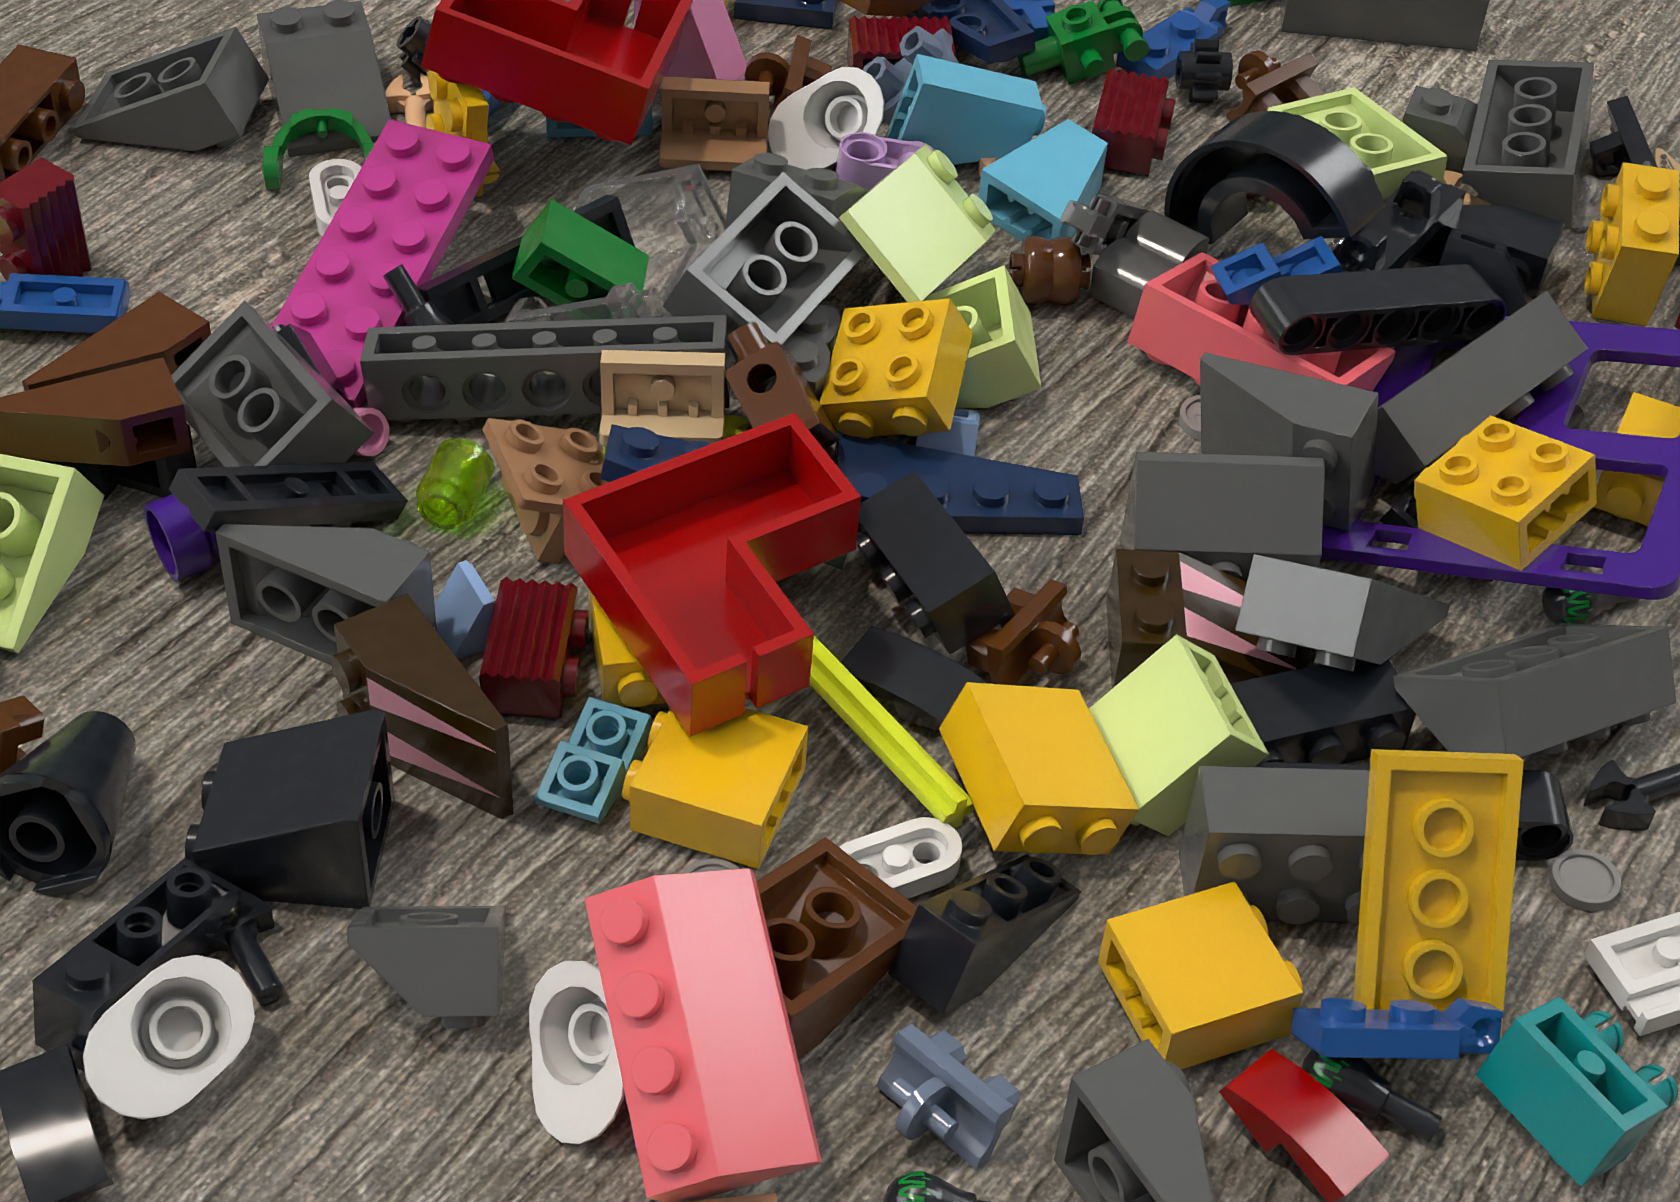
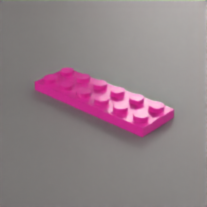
M389 119L272 324V327L280 324L285 326L292 324L310 332L346 391L341 397L352 409L362 408L367 399L360 358L368 328L406 326L404 320L406 313L383 278V275L403 264L416 287L430 281L494 161L491 144Z

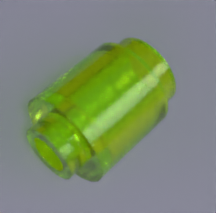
M452 438L443 441L438 446L416 490L418 499L417 510L421 517L429 524L441 529H455L474 515L495 471L491 456L480 444L469 439Z

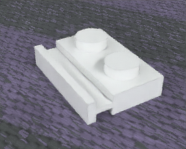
M1680 912L1590 940L1584 954L1585 959L1622 1011L1628 1009L1636 1020L1634 1029L1639 1036L1680 1024Z

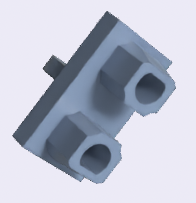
M916 26L903 36L899 44L903 59L893 65L886 58L877 56L864 66L863 71L872 75L881 87L885 102L883 119L886 122L891 123L917 54L958 63L952 51L951 44L954 43L953 38L943 28L932 35L923 28Z
M910 1024L898 1031L894 1040L895 1050L893 1057L876 1087L902 1107L896 1120V1130L908 1140H914L927 1130H930L977 1169L990 1160L1003 1128L1008 1124L1020 1099V1091L1001 1075L989 1076L981 1080L964 1066L967 1056L963 1045L945 1030L927 1037L913 1024Z

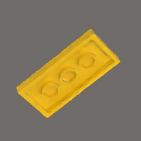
M1371 749L1353 1000L1367 1006L1366 1009L1389 1010L1390 1001L1414 1000L1430 1004L1438 1010L1445 1011L1457 998L1489 1003L1502 1011L1504 1010L1524 762L1516 754ZM1501 1023L1500 1040H1501V1035H1502V1023Z

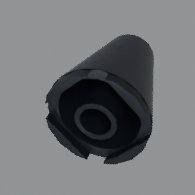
M102 711L84 712L0 774L1 877L10 882L14 874H17L35 882L36 885L32 891L44 895L74 894L95 882L107 866L111 856L136 751L134 735L122 720Z

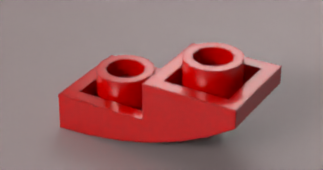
M1273 1049L1264 1053L1219 1091L1263 1150L1267 1152L1281 1143L1326 1202H1336L1345 1197L1390 1156L1364 1124L1333 1093L1309 1073Z

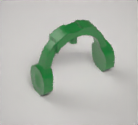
M331 107L330 109L317 110L309 108L291 114L290 121L284 124L277 132L272 146H264L262 174L266 190L281 189L285 151L291 141L294 142L304 134L317 131V135L321 138L327 137L328 130L346 134L358 142L364 156V162L375 143H372L364 126L353 118L351 112Z

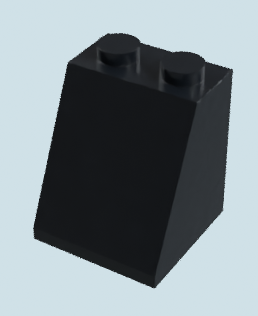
M368 710L224 743L217 769L207 770L204 776L201 792V804L204 812L200 824H191L188 829L185 842V859L263 901L353 909L370 907L395 803L385 711Z

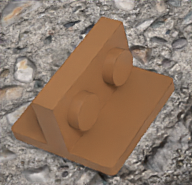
M663 76L662 134L659 165L664 168H677L684 171L703 169L732 172V169L752 159L755 155L767 153L770 82Z
M488 418L482 430L502 472L501 481L503 489L507 492L520 521L522 531L525 533L537 561L559 564L565 554L563 499L609 483L600 479L604 461L603 452L594 435L578 428L561 429L534 425L525 420L508 421Z

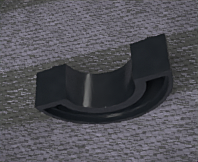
M1258 111L1239 116L1230 121L1183 159L1177 166L1168 184L1164 216L1209 237L1208 244H1214L1248 215L1246 192L1261 194L1279 204L1294 220L1303 240L1316 239L1320 236L1323 239L1352 237L1385 207V203L1371 169L1335 134L1325 127L1297 114L1280 111Z

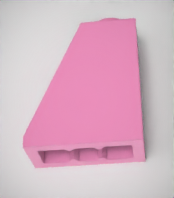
M634 0V26L642 0ZM693 0L678 50L665 77L743 81L745 79L747 63L724 1Z

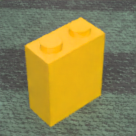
M967 682L939 727L940 733L994 851L1029 852L1033 854L1108 855L1139 811L1079 690Z

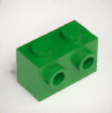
M551 199L522 235L512 279L585 320L626 318L642 298L649 255Z

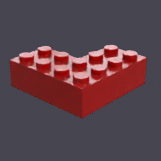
M441 0L435 8L421 67L436 72L442 79L448 82L465 83L487 91L499 101L519 103L538 110L545 117L553 121L570 122L589 129L604 140L611 142L621 141L632 145L663 81V76L665 77L678 50L693 0H642L634 29L625 26L632 0H570V2L564 0Z
M792 413L563 499L564 553L691 737L745 713V701L749 699L757 709L810 686L814 633L776 582L856 550L861 496L796 413Z

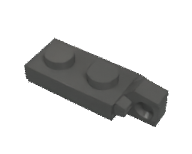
M1099 193V195L1094 194L1092 200L1086 206L1077 201L1069 200L1059 221L1077 229L1071 240L1075 245L1091 254L1101 255L1114 241L1124 238L1133 224L1141 216L1149 212V210L1132 201Z

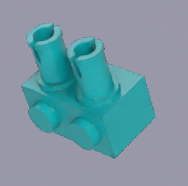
M1559 996L1516 1018L1475 1075L1498 1098L1502 1106L1511 1112L1549 1152L1553 1160L1564 1168L1580 1186H1583L1620 1164L1628 1157L1662 1113L1675 1104L1678 1098V1088L1671 1075L1656 1085L1650 1083V1081L1661 1076L1666 1070L1662 1066L1647 1064L1634 1072L1617 1055L1624 1045V1033L1619 1022H1615L1602 1031L1596 1029L1607 1023L1612 1015L1604 1011H1593L1582 1019Z

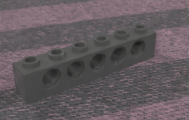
M727 315L374 327L368 328L360 358V366L368 407L379 410L387 420L408 423L417 419L452 418L458 421H467L476 417L511 416L525 419L535 415L571 414L584 417L594 413H602L600 372L602 350L725 353V371L731 367L730 349L725 341L728 336ZM544 371L553 372L555 374H546L544 373ZM725 376L726 409L730 408L731 385Z

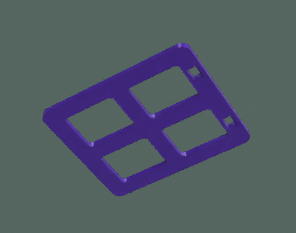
M1569 321L1588 348L1568 363L1574 373L1545 393L1539 385L1530 390L1529 393L1535 401L1523 409L1516 420L1510 422L1595 454L1596 470L1665 478L1639 550L1632 553L1551 544L1527 567L1520 571L1419 528L1359 521L1380 478L1374 474V487L1350 530L1344 531L1323 525L1321 558L1646 600H1659L1673 595L1680 587V435L1675 438H1661L1571 429L1567 425L1591 366L1594 363L1610 361L1680 367V330ZM1474 340L1395 347L1396 353L1393 361L1373 390V392L1378 393V407L1430 372L1440 351L1446 348L1462 349ZM1377 541L1405 544L1408 545V549L1399 550L1375 547ZM1568 565L1602 568L1603 574L1567 570Z

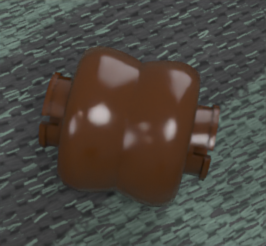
M1028 236L1023 239L1019 254H1015V252L1010 253L1009 270L1013 271L1009 274L1016 287H1019V293L1025 304L1039 305L1051 302L1057 305L1069 306L1077 301L1080 288H1089L1091 272L1082 271H1086V268H1091L1090 254L1081 255L1080 247L1075 245L1071 241L1072 237L1069 236L1057 237L1051 240L1040 236Z

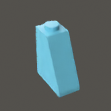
M917 54L885 138L926 143L933 149L944 153L953 165L980 161V158H1002L1031 141L1033 135L1038 136L1041 133L1046 119V106L1041 102L1036 81Z
M1067 119L983 168L981 171L979 198L990 210L993 217L991 222L1021 242L1028 236H1040L1049 240L1063 236L1073 238L1077 229L1059 220L1069 200L1077 201L1086 206L1092 200L1094 194L1097 195L1102 183L1108 143Z

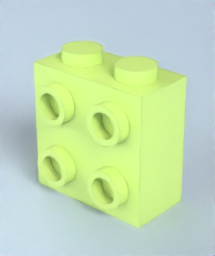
M1177 634L1089 708L1139 808L1131 824L1135 826L1143 824L1166 836L1171 835L1187 820L1199 766L1254 767L1269 755L1216 657Z

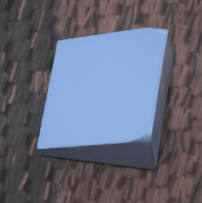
M955 408L950 431L929 432L917 436L916 446L975 457L980 413L976 410Z
M467 560L457 563L435 602L437 633L457 659L485 650L495 607V600L472 563L469 564Z

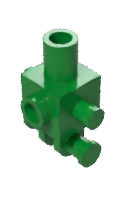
M1091 0L1083 4L1069 6L1062 11L1045 16L1049 37L1036 41L1035 50L1017 55L1025 77L1058 66L1067 83L1071 84L1089 77H1096L1113 67L1116 68L1114 54L1121 51L1124 52L1129 61L1135 62L1143 59L1149 52V44L1143 38V29L1140 23L1136 20L1132 10L1127 6H1123L1122 0H1100L1098 8L1094 1Z

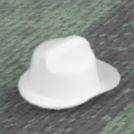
M841 67L794 92L777 106L770 118L767 137L771 152L785 157L788 160V165L805 170L810 168L824 169L837 162L839 143L844 136L854 132H867L877 135L883 121L885 106L881 87L872 75L855 67Z
M200 955L174 958L151 971L111 1006L88 1034L83 1052V1063L86 1081L97 1099L119 1115L141 1120L167 1116L187 1104L236 1059L249 1041L255 1019L250 990L238 972L218 959Z
M567 960L547 970L536 984L530 1002L529 1031L532 1044V1091L536 1114L546 1132L562 1143L584 1144L599 1137L615 1120L624 1099L625 1091L599 968L587 961Z

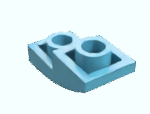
M588 697L569 742L560 740L535 795L536 804L600 824L622 791L625 776L631 763L635 759L638 760L652 727L651 715Z

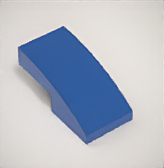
M1322 236L1274 258L1271 257L1262 242L1210 266L1229 303L1238 305H1250L1251 298L1264 283L1274 278L1343 272L1340 263Z

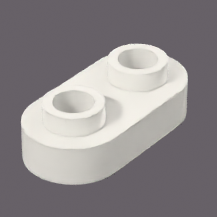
M326 160L314 166L309 173L311 198L317 229L321 236L325 233L361 169L359 164L351 160Z
M921 817L851 840L839 848L903 897L909 899L945 886L955 878L960 867L962 841L957 831L948 823L943 824L939 819ZM927 859L932 862L923 864L918 862L917 860Z

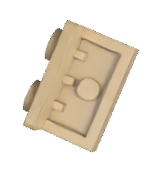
M602 350L600 361L602 417L599 431L601 445L607 446L611 424L627 428L643 427L658 435L689 442L705 441L712 444L723 440L725 420V353Z

